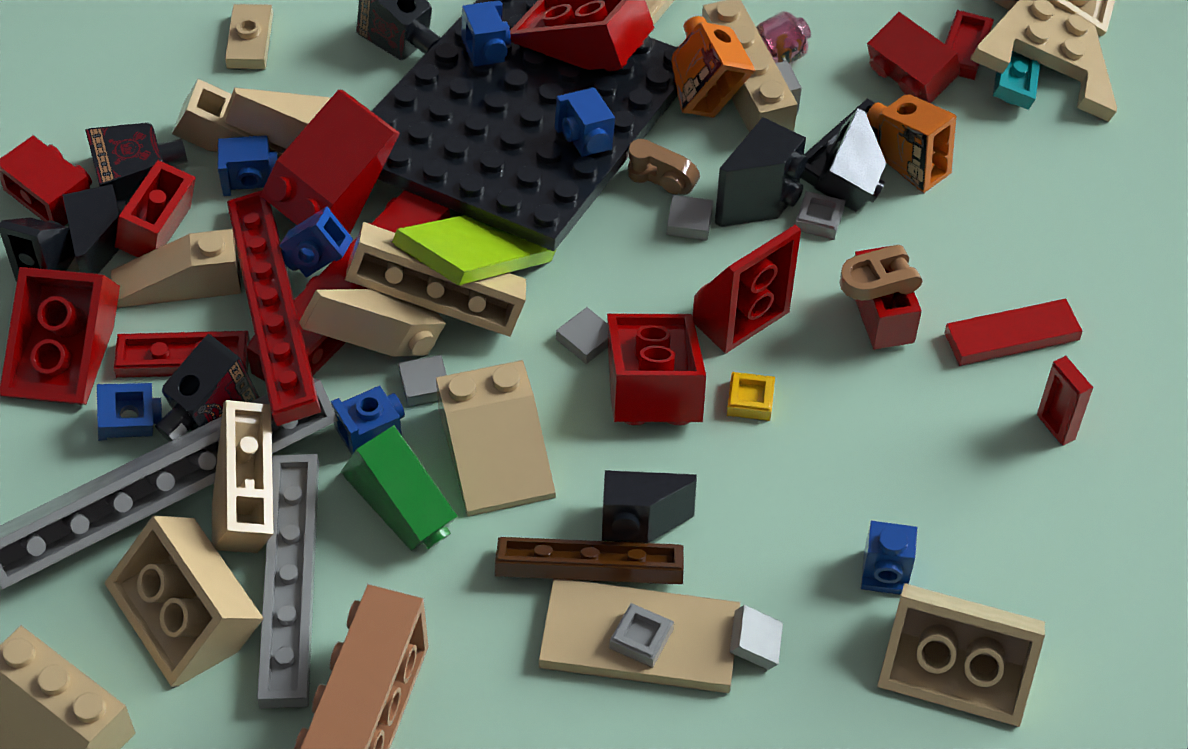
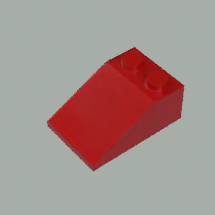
M538 0L510 30L511 42L586 70L604 69L611 72L621 69L627 64V60L636 49L643 45V41L655 27L645 0Z
M337 90L277 159L260 196L296 225L323 208L328 207L350 234L400 133L347 92Z
M796 224L728 266L711 282L701 287L694 295V324L725 354L790 312L801 229Z
M19 267L0 383V396L86 405L114 329L120 286L103 274Z
M607 313L610 394L614 422H624L628 425H642L646 422H668L669 424L679 426L690 422H703L706 371L693 315Z

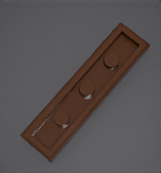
M498 537L495 559V576L683 585L684 545Z

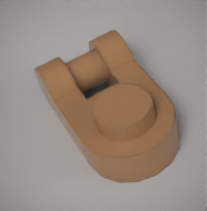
M636 139L629 146L628 176L632 181L637 183L650 181L675 195L690 193L699 181L700 172L698 168L686 157L645 139Z
M893 245L846 260L842 265L839 284L841 290L847 296L863 301L895 292L910 294L916 291L923 281L917 269L909 266L908 262L910 259L902 245Z

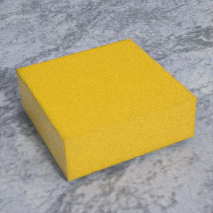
M732 372L726 416L770 421L775 377Z

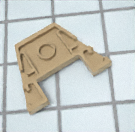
M1019 0L979 43L971 55L970 60L1003 74L1010 63L1012 51L1078 80L1081 83L1077 104L1078 109L1107 122L1117 112V105L1095 24L1087 21L1081 15L1071 14L1058 8L1047 0Z

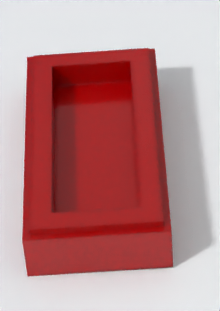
M957 10L945 44L958 53L960 77L975 80L980 64L970 60L979 43L992 30L994 19Z
M1067 356L1053 361L1037 412L1039 419L1063 446L1076 440L1094 388Z

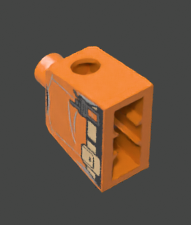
M694 16L685 21L683 28L686 39L673 53L671 62L682 113L714 118L755 72V68L733 29L728 26L707 23L704 17Z
M910 94L903 95L888 107L880 102L871 106L867 112L869 123L878 130V144L886 163L925 193L952 173L956 128L955 114Z

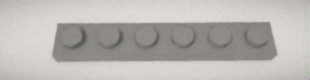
M317 454L272 455L274 534L267 541L262 612L264 619L262 620L257 696L259 708L309 707L319 478Z

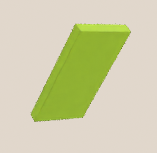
M466 215L399 228L396 230L392 241L396 247L458 286L551 262L556 250L551 251Z

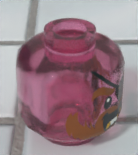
M782 11L756 26L775 63L787 61L790 64L807 54L809 47L808 39L811 38V31L807 22L802 17L796 18L792 13Z

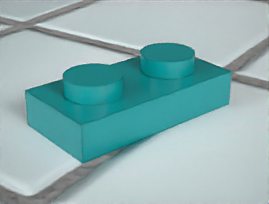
M1012 51L1010 63L1003 74L996 71L993 96L1002 99L1006 103L1029 110L1036 100L1040 62Z

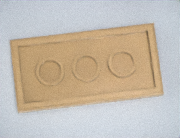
M553 579L539 656V668L730 694L734 654L730 653L734 613L735 610L740 608L741 602L567 579ZM630 603L674 621L673 631L653 668L609 649L610 639Z

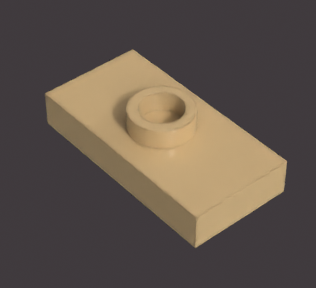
M233 4L225 56L227 69H266L273 20L272 5Z

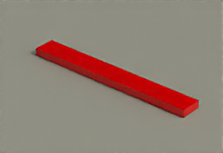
M262 190L228 200L227 205L271 412L276 426H280L321 413L299 324L287 267L282 255V248L280 247L281 242L273 208L269 202L260 196Z

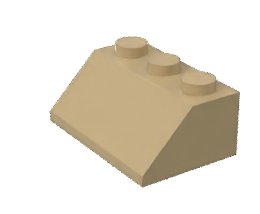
M152 516L104 583L171 686H180L238 653L264 619L195 518Z
M904 583L877 687L1020 727L1045 637V621Z
M22 625L0 644V749H121L136 734L126 705Z

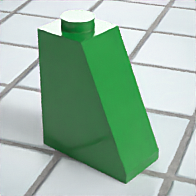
M395 425L355 450L341 473L411 551L423 543L430 549L451 534L447 527L458 517Z

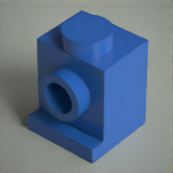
M501 0L462 5L461 38L474 66L505 62V56L508 52L506 45L511 43V34L507 21H502L503 4Z
M595 87L557 96L554 126L557 133L564 132L567 141L573 142L582 157L612 149L615 116Z
M268 135L218 139V172L223 196H231V190L264 188L278 159V152H270Z
M325 207L290 229L280 243V247L283 249L282 255L286 266L292 271L300 270L307 278L334 260L337 262L343 258L353 238L330 209Z
M152 383L97 384L98 441L107 440V438L153 436V424H157L162 419L161 397L152 398ZM132 410L137 413L138 417L122 418L121 414L124 411Z
M380 385L343 402L339 398L331 401L338 421L334 422L335 429L351 455H353L357 448L393 425L402 435L400 419L405 417L403 406L395 393L386 396Z
M870 521L864 549L861 579L862 590L901 595L904 583L909 584L913 570L918 527Z

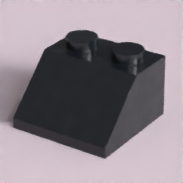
M762 117L719 168L715 224L725 227L778 219L788 205L793 207L798 202L803 191L800 178L807 163V157L804 156L806 137Z

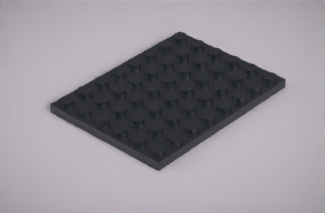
M476 0L473 4L498 0ZM501 0L503 4L502 21H507L511 30L538 0ZM461 16L372 110L374 114L400 133L378 180L555 251L628 159L630 144L636 139H643L677 97L678 92L671 59L678 47L647 36L643 41V45L636 49L624 67L608 72L604 69L586 70L511 42L510 45H506L508 52L505 56V62L474 66L461 38ZM595 87L615 116L613 145L611 150L582 157L573 142L567 141L564 132L557 133L554 128L557 96Z

